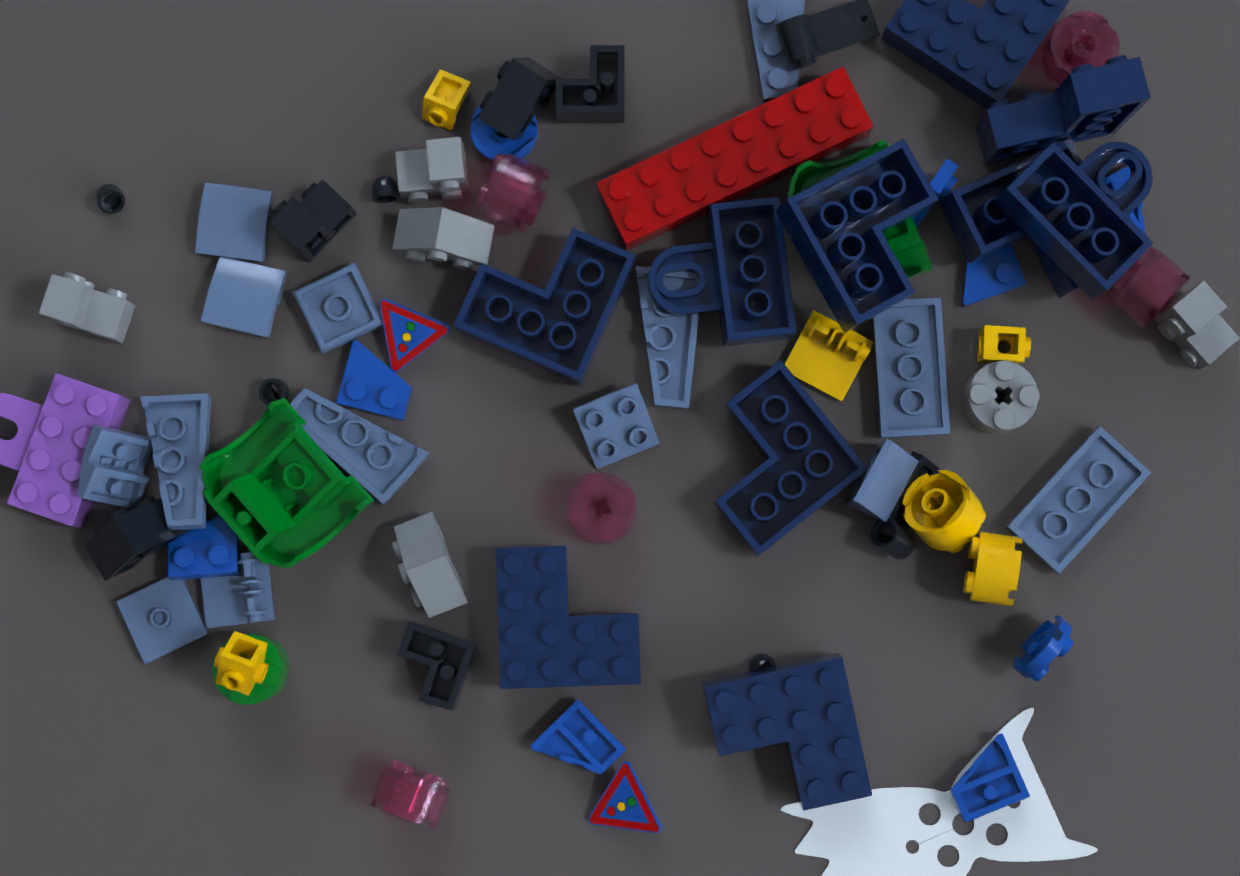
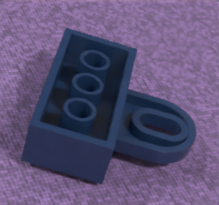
M1053 142L994 199L1010 218L1091 300L1106 292L1153 244L1128 218L1151 190L1153 181L1152 169L1145 155L1133 145L1125 142H1108L1099 146L1078 166ZM1116 163H1125L1130 168V178L1118 190L1108 188L1104 180L1106 173Z
M779 197L711 204L706 212L710 242L674 246L660 253L653 261L648 273L647 283L649 293L657 306L670 314L679 316L719 312L723 346L791 339L797 331L783 224L775 212L780 207ZM691 271L698 277V285L693 289L668 290L662 281L664 275L674 272Z

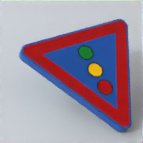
M387 298L379 302L390 365L393 372L400 371L450 332L449 325Z
M629 761L623 762L589 816V823L643 832H660L662 825Z

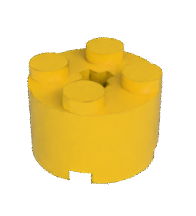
M938 470V474L931 476L926 473L918 477L909 486L904 495L905 521L929 547L940 551L957 553L979 531L981 524L986 518L985 510L978 497L955 472Z
M979 531L978 537L972 536V539L969 541L967 559H974L972 572H965L963 593L969 594V600L1013 606L1015 599H1009L1008 594L1012 590L1017 591L1022 551L1015 550V545L1022 544V537Z

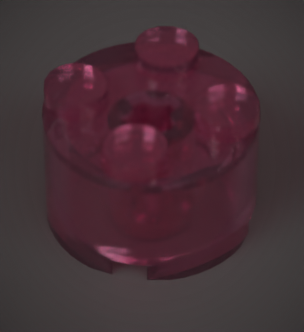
M1078 11L1060 21L1047 38L1043 47L1042 59L1047 77L1061 85L1063 79L1068 77L1073 68L1084 64H1092L1093 68L1106 65L1105 62L1107 60L1117 57L1120 48L1119 37L1116 30L1114 32L1108 24L1109 21L1104 16L1091 11ZM1076 46L1081 48V53H1079V50L1076 49Z
M497 154L491 167L493 175L489 184L482 186L477 203L483 205V215L486 219L525 233L527 230L524 225L532 226L544 202L547 191L542 190L541 186L543 180L549 182V170L511 154L505 156Z
M1152 246L1137 261L1138 264L1131 272L1128 270L1114 285L1115 288L1108 295L1112 299L1111 302L1142 329L1174 298L1173 296L1176 294V291L1179 288L1182 289L1191 278L1160 250L1154 249Z
M608 473L588 474L573 487L569 494L567 514L570 524L576 534L590 544L604 546L620 541L629 534L636 520L637 506L634 493L624 480ZM604 501L608 503L607 506L611 513H604L600 518L596 516L597 512L593 506L595 504L601 505Z
M393 760L391 766L385 765L370 805L379 807L380 802H383V811L417 824H424L425 819L430 820L428 828L436 830L451 789L446 788L448 781L427 772L424 779L413 775L416 768Z

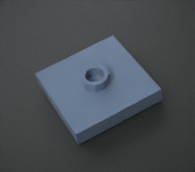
M355 262L293 292L322 354L328 353L383 326L382 317Z
M167 577L116 601L144 664H149L210 634L208 629H206V624L186 580H171Z

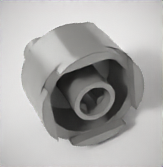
M1007 360L993 362L981 368L967 381L963 391L964 413L968 420L981 431L1006 433L1025 424L1032 417L1040 394L1034 378L1025 368ZM1003 392L1005 395L1004 402L997 404L994 399L997 397V393Z

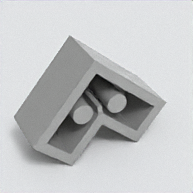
M461 137L426 140L427 149L395 152L398 187L402 199H408L410 203H421L428 201L430 196L442 195V199L451 200L461 198L462 193H470L467 156Z
M444 207L400 209L392 249L405 253V259L411 261L425 262V258L439 262L450 260L453 261L452 266L455 268L472 270L473 265L488 264L495 225Z
M65 272L64 277L55 274L51 275L39 310L40 315L58 324L123 344L136 306L126 300V293L107 288L106 293L94 290L95 284L86 281L84 277Z
M1205 281L1185 291L1154 318L1159 323L1157 327L1161 334L1170 341L1174 340L1182 349L1180 353L1184 360L1191 366H1197L1199 369L1210 365L1240 339L1219 315L1227 308L1226 304Z
M433 512L394 526L397 541L392 542L399 562L403 561V563L398 564V568L404 583L408 584L411 582L413 585L410 588V592L416 607L423 606L428 617L431 618L468 603L461 579L450 558L444 535Z

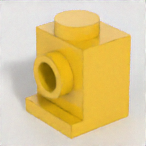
M984 325L979 329L977 364H990L1007 360L1021 365L1025 362V358H1029L1031 339L1026 337L1025 327ZM999 342H1005L1008 345L1007 353H1001L998 350Z

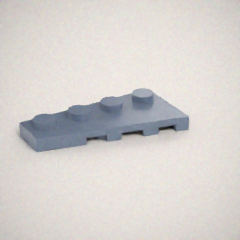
M746 0L763 103L798 88L799 69H797L796 64L788 65L775 26L789 18L804 14L805 0Z
M635 266L654 405L689 410L699 314L679 316L662 310L653 301L648 290L647 280L650 267ZM689 271L667 273L662 279L665 288L671 291L693 289L698 285L697 275Z
M306 388L290 403L307 423L303 429L314 442L345 471L353 475L364 488L384 505L430 455L429 452Z
M208 393L141 396L142 407L145 410L148 436L151 439L154 453V465L160 482L159 489L167 527L170 530L206 529L207 499L202 493L205 491L202 481V470L199 467L204 458L209 455L211 397Z

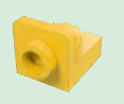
M440 69L424 96L422 119L435 126L452 130L455 126L457 112L470 91L471 81Z

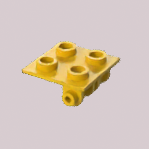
M813 310L784 365L794 377L842 402L874 342L852 330L844 333L839 323Z

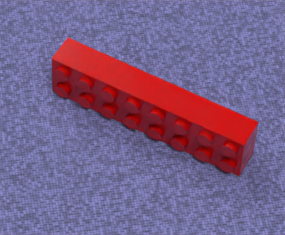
M843 66L597 182V193L625 250L629 251L705 215L711 204L732 202L795 172V169L809 160L817 162L869 137L874 126Z

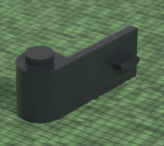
M855 0L811 16H807V14L798 15L775 26L788 65L796 64L797 69L815 64L816 57L880 36L868 0Z

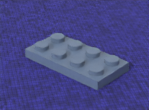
M941 298L905 299L872 318L880 439L949 435L950 420Z
M1098 426L1005 528L1015 537H1022V543L1055 574H1060L1152 472L1101 426Z

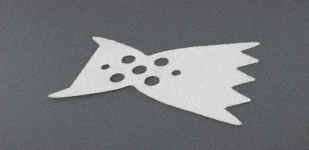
M1034 708L1022 711L999 730L963 768L953 783L954 786L994 738L1003 733L1030 797L1021 800L1017 808L1006 806L974 819V829L968 835H959L953 829V819L960 813L950 790L942 792L920 787L872 789V796L805 811L802 810L799 802L785 805L780 809L790 815L813 821L811 829L799 843L795 853L829 859V864L821 876H966L974 860L979 857L1010 862L1051 861L1089 856L1097 852L1098 849L1066 838L1022 741ZM932 803L940 809L941 816L936 824L925 825L921 822L919 810L924 804ZM995 823L1002 824L1008 832L1005 843L998 846L992 845L986 838V830ZM910 840H915L919 844V850L914 854L906 850V844ZM944 845H952L959 852V860L952 867H945L938 861V851Z

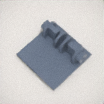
M637 383L572 408L596 469L660 444Z
M252 552L241 553L240 560L238 561V565H240L239 576L201 578L206 629L275 620L269 563L264 564Z

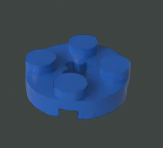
M480 105L478 106L472 118L471 138L481 156L488 161L495 162L497 165L506 166L523 160L531 153L539 137L535 115L522 138L512 140L505 136L498 137L496 135L498 130L480 120L479 117L483 110L480 108Z
M1060 615L1054 616L1056 620L1054 624L1049 620L1043 622L1021 646L1026 653L1022 659L1017 656L1015 657L1013 668L1024 678H1031L1035 682L1041 680L1048 672L1049 664L1057 655L1059 657L1064 656L1073 646L1074 641L1069 638L1072 626Z

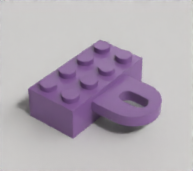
M57 373L54 375L44 405L11 394L0 393V416L14 421L18 427V432L13 439L4 440L0 438V464L19 471L7 504L72 527L84 528L94 501L82 499L78 496L82 460L94 424L120 430L131 400L119 394Z

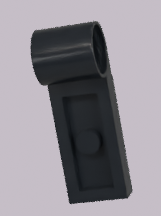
M912 451L911 456L919 461L887 522L877 519L871 531L873 544L895 559L908 557L916 545L915 536L907 530L909 525L904 518L905 506L903 505V498L907 489L918 477L926 473L931 476L937 474L938 470H940L939 467L925 456Z

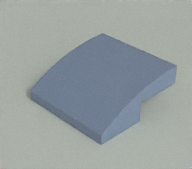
M205 182L198 218L195 253L264 261L266 256L267 230L271 224L269 221L272 216L273 191Z
M220 256L211 280L200 322L270 337L277 304L281 303L288 271Z
M94 424L82 460L78 496L82 499L136 509L135 506L141 501L150 480L149 477L143 474V471L153 450L151 439L146 436Z

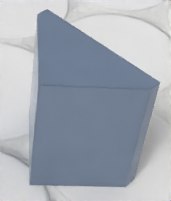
M889 439L883 440L876 446L866 465L868 470L861 474L846 505L887 522L919 461Z

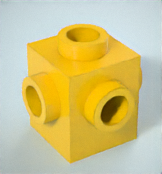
M234 631L225 648L221 647L215 657L213 666L218 668L215 683L229 690L249 696L256 683L262 684L267 674L269 664L264 663L268 643Z

